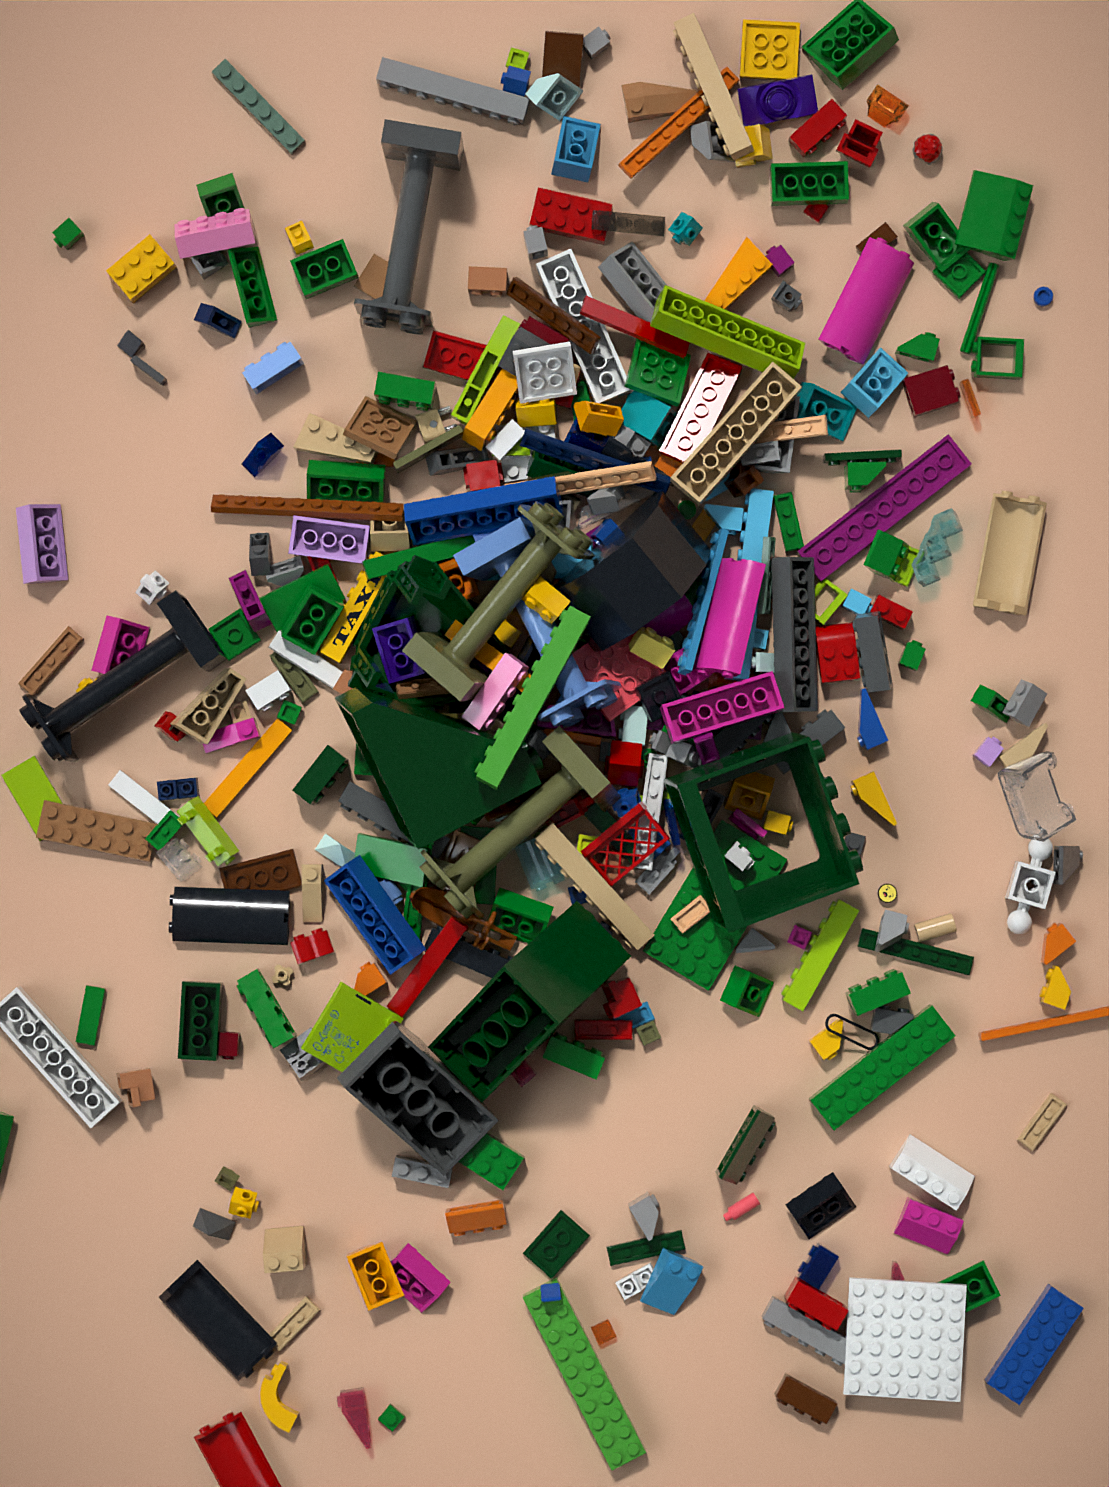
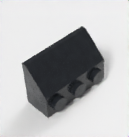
M833 1172L785 1204L808 1239L856 1208V1205Z

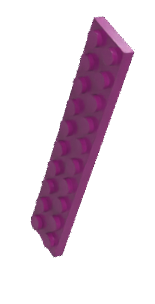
M946 435L798 550V554L801 557H814V574L819 581L824 580L874 540L878 529L884 532L887 531L972 463L950 435Z

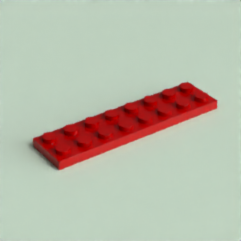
M433 330L423 368L469 380L487 345ZM501 367L498 368L496 374L494 375L489 385L490 387L497 378L500 371L502 370ZM574 395L555 398V403L558 406L570 409Z

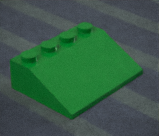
M854 0L802 46V49L841 90H844L896 44L899 38L894 26L863 0Z
M973 170L955 244L1002 261L1015 259L1034 185L1017 179Z

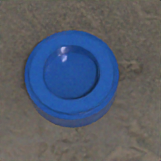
M1039 287L1033 294V300L1038 306H1047L1053 300V293L1048 287Z

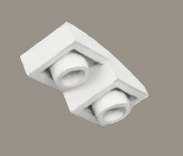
M651 1262L615 1282L624 1300L646 1288L654 1269Z

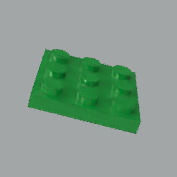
M636 338L624 387L677 407L681 401L691 355L686 354L682 358Z

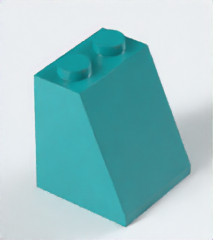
M634 390L627 396L626 403L621 409L624 418L622 425L635 431L636 434L649 441L653 447L660 450L677 413L670 406Z

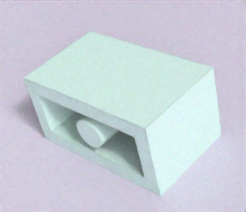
M632 705L620 714V720H624L623 728H619L618 739H621L623 742L641 743L642 746H645L647 714L643 706Z

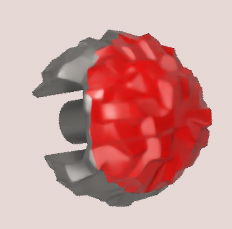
M923 134L914 142L912 151L914 158L919 157V159L927 162L928 165H932V163L940 159L943 147L939 138L934 134Z

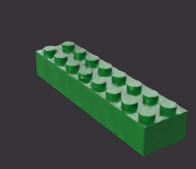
M929 1004L916 1014L912 1020L893 1032L875 1048L867 1052L817 1091L809 1100L835 1131L956 1035L936 1009Z

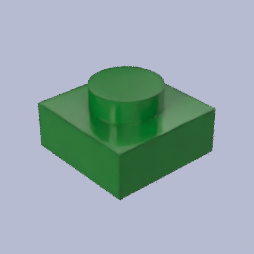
M284 700L277 718L295 725L303 707Z
M390 1403L378 1417V1420L393 1432L405 1415Z

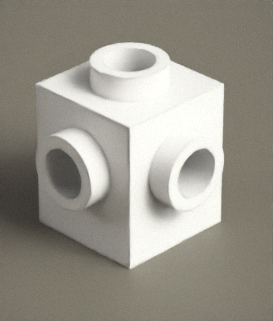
M155 570L152 574H146L140 580L141 584L135 593L150 605L157 598L161 600L166 595L167 591L165 589L169 582Z

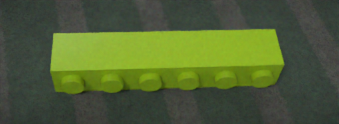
M837 899L836 902L832 901L828 908L830 913L827 919L823 918L818 926L821 930L818 935L814 934L811 938L809 951H804L800 958L802 964L799 969H794L790 976L793 980L789 986L786 984L781 992L783 1001L801 1011H804L859 912L858 909L840 899Z

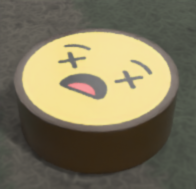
M883 884L879 887L877 894L882 902L890 903L896 899L897 889L892 884Z

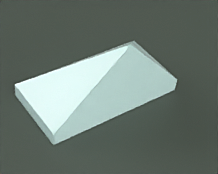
M326 833L315 848L316 851L341 867L355 857L353 851Z

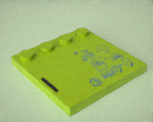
M340 982L301 1049L343 1072L393 1021H398L401 1024L404 1018Z

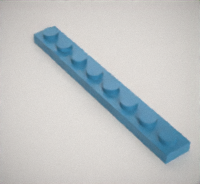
M724 528L714 532L710 539L712 545L708 562L701 573V578L703 579L696 592L698 596L697 602L692 607L693 617L687 626V631L689 632L682 645V648H684L683 655L678 660V673L682 675L690 673L693 669L729 530Z

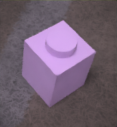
M986 737L972 756L985 766L990 767L1004 748L1000 746L1002 743L997 738Z

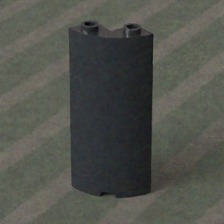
M175 887L174 894H170V906L173 907L172 922H169L168 931L172 933V941L288 945L290 891Z
M198 1259L159 1296V1299L238 1381L244 1376L247 1379L255 1371L253 1367L263 1357L268 1359L275 1352L273 1347L277 1342Z

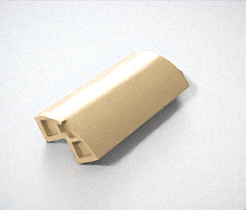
M1002 491L1001 494L993 493L973 600L974 607L1026 616L1047 505L1046 502L1040 501V497L1028 496V499L1013 496V492Z

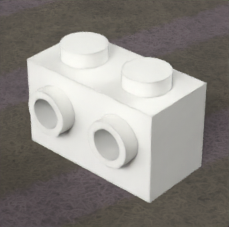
M277 670L245 691L257 710L266 711L274 706L272 703L277 699L282 701L290 696L288 692L292 690L281 672Z

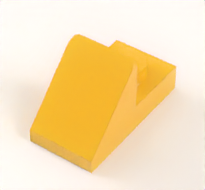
M302 220L285 228L297 255L314 247Z

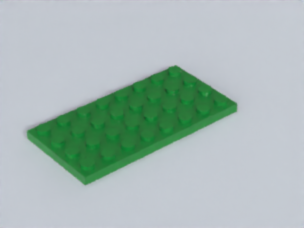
M722 819L714 831V836L734 891L778 875L787 861V858ZM736 841L740 843L738 847L740 849L742 846L751 853L749 857L755 861L748 870L744 869L741 871L724 857ZM693 866L655 929L654 936L643 949V952L709 991L747 926L728 933L713 923L709 912L686 932L681 933L670 918L699 895L705 900Z

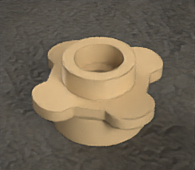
M280 964L276 965L272 981L274 983H283L285 986L289 985L293 969L291 967H282Z

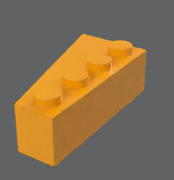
M746 237L704 301L727 310L772 268L773 264Z
M502 368L465 426L462 440L482 451L486 442L490 441L493 437L495 427L499 426L505 417L503 415L506 409L510 410L515 401L513 398L515 394H518L516 376Z

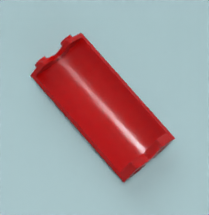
M230 1412L222 1417V1421L210 1427L208 1424L200 1428V1433L194 1436L220 1487H281L242 1412L236 1414Z

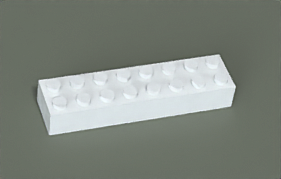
M572 249L536 263V269L550 301L601 337L595 353L591 355L569 340L572 352L580 366L594 402L605 404L631 393L632 389L624 387L627 376L605 325L579 314L585 296L587 295L592 298V295Z
M21 986L16 987L0 1002V1027L90 1128L94 1127L123 1101Z

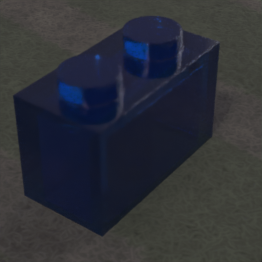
M817 1243L816 1246H811L807 1254L809 1258L806 1262L803 1261L797 1271L799 1272V1278L819 1290L839 1256L822 1244Z

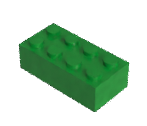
M848 161L771 163V206L847 204L849 201Z

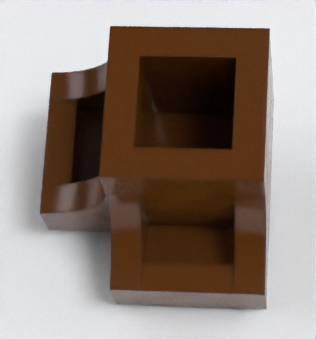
M740 460L730 471L729 478L724 484L733 497L736 498L746 495L751 489L760 485L764 479L754 465L742 466Z

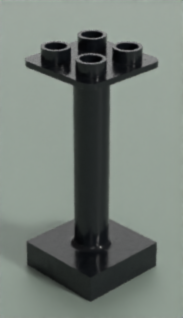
M175 590L157 603L172 625L170 630L57 707L53 708L46 705L33 695L25 694L22 696L26 705L20 708L19 711L32 729L34 727L38 730L43 728L48 737L42 740L41 744L54 761L56 759L59 761L64 759L70 762L79 760L72 749L71 732L187 652L192 654L200 668L208 672L227 660V657L183 594Z

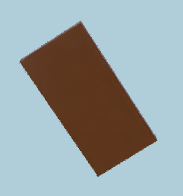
M294 849L219 868L223 887L227 889L285 891L302 886Z

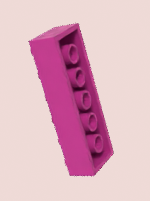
M773 671L663 704L660 710L672 745L709 731L715 732L780 712L784 709V704Z

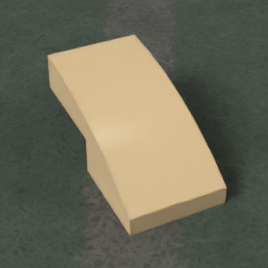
M247 701L231 705L217 729L252 718Z

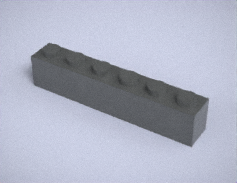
M349 781L339 799V802L342 803L340 807L348 812H351V810L358 812L357 817L366 822L370 819L375 822L374 827L381 831L387 829L392 832L390 836L399 841L403 838L408 841L407 844L413 845L400 832L386 802ZM443 836L434 841L432 857L440 858L450 838Z

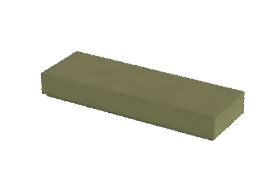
M276 652L270 655L303 703L319 692L304 670Z

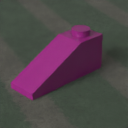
M244 570L230 577L229 581L254 632L271 625L272 623L259 600V596L247 571Z

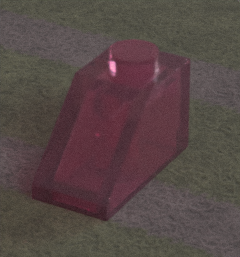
M525 1061L511 1075L522 1088L536 1076L537 1072Z

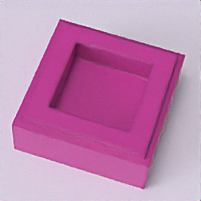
M794 925L787 942L805 950L812 932Z

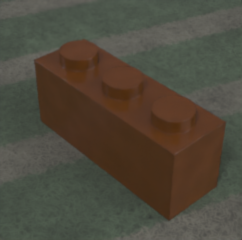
M786 1373L774 1393L779 1403L785 1406L787 1404L794 1406V1411L801 1415L806 1413L812 1416L811 1420L820 1425L822 1422L828 1423L837 1406L836 1400Z

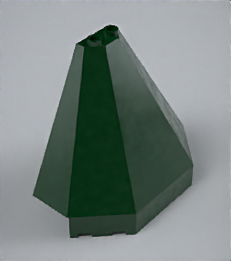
M414 555L410 562L405 561L398 566L396 571L391 570L387 573L354 638L353 646L356 647V653L351 657L350 671H353V675L348 681V687H356L418 707L462 702L451 693L398 699L395 682L388 683L372 628L414 616L418 632H439L447 640L451 641L445 636V633L455 620L464 625L475 609L436 562ZM495 633L487 641L488 644L503 655L505 653L511 654ZM424 673L401 681L432 677L428 673Z

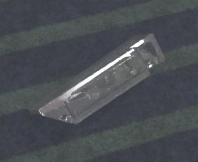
M631 484L623 488L625 496L617 501L620 508L619 511L593 515L589 505L581 509V516L576 528L583 530L651 497L655 491Z

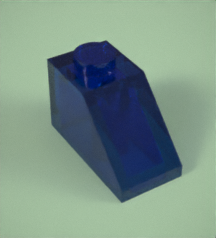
M269 433L257 442L242 462V465L256 477L276 458L284 445L272 433Z

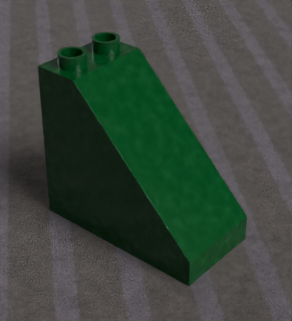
M356 687L335 697L400 832L418 850L542 784L537 771L544 768L537 751L533 747L529 749L525 741L500 786L495 790L478 781L475 770L480 762L484 763L486 759L484 754L488 746H493L495 743L494 735L496 730L481 731L467 721Z
M576 901L507 962L428 1048L482 1103L570 1018L631 955L622 947L617 939L613 938L599 924L591 912Z

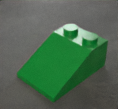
M931 202L903 225L913 241L940 272L946 270L970 250L955 244L958 229L939 203Z

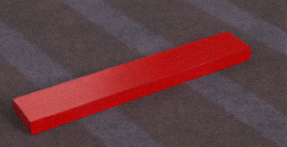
M587 295L585 296L580 315L684 358L686 356L690 342L651 327L648 321Z
M451 916L387 1004L388 1008L403 1017L466 931L467 925Z

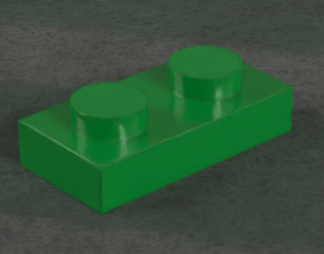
M170 810L145 840L160 852L183 826L177 820L179 817Z

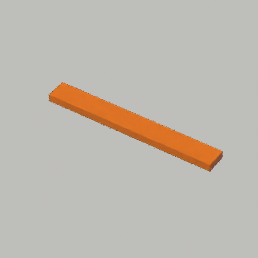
M728 67L721 71L728 91H730L740 80ZM702 89L618 164L630 179L636 176L710 109V106H705L701 96L704 95Z
M1109 1006L979 1032V1040L985 1041L1109 1016Z

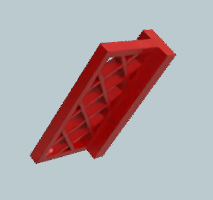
M643 802L638 803L580 851L584 857L590 860L610 886H613L670 839L646 809L647 807ZM644 814L650 820L649 828L639 827V818ZM627 828L635 829L634 840L624 839V832ZM638 829L649 831L648 841L637 840ZM652 831L660 832L664 838L659 843L651 842ZM611 841H621L620 852L609 851ZM624 842L634 843L633 853L623 852ZM637 843L647 844V852L644 855L636 854ZM598 852L606 853L605 864L598 863L593 856ZM609 854L619 855V865L608 864ZM622 855L633 856L631 866H621ZM608 867L618 868V876L614 880H611L607 875Z

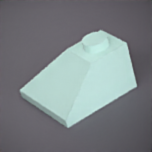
M557 73L538 78L525 94L536 106L560 121L582 94L583 90Z

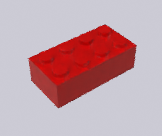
M538 187L529 225H537L538 228L542 227L543 232L604 245L613 204Z

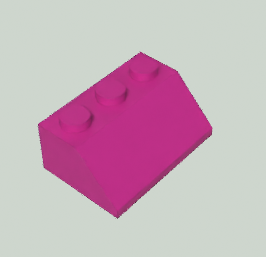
M107 615L91 671L105 674L145 646L150 627Z
M907 1197L894 1233L948 1254L958 1238L964 1220Z
M409 1243L391 1260L404 1297L421 1313L451 1283L444 1274L440 1273Z

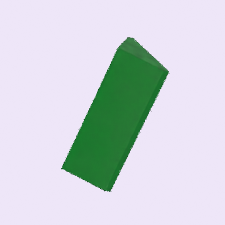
M259 247L228 249L247 326L251 328L277 321Z

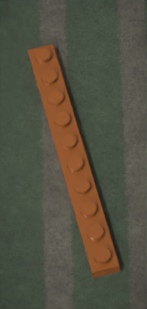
M213 494L211 512L402 522L404 504Z

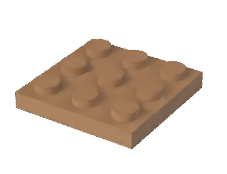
M365 396L344 429L343 435L395 460L417 421Z

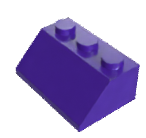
M414 616L372 628L389 684L427 673L402 651L415 633H418Z

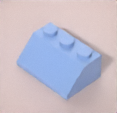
M283 342L276 347L277 350L272 354L270 352L266 353L260 358L261 361L256 364L251 363L244 368L245 371L242 374L256 394L304 364L291 342Z

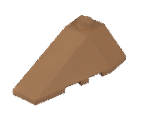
M645 82L621 85L628 123L672 116L699 92L698 90Z

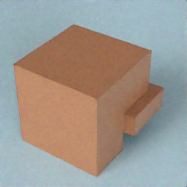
M150 1068L116 1073L118 1087L127 1090L129 1106L138 1107L141 1106L140 1102L155 1099Z

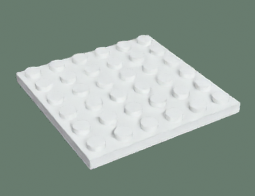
M849 1277V1311L847 1313L843 1394L960 1402L966 1284Z

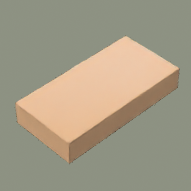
M699 895L670 919L683 934L709 913V908L704 898Z

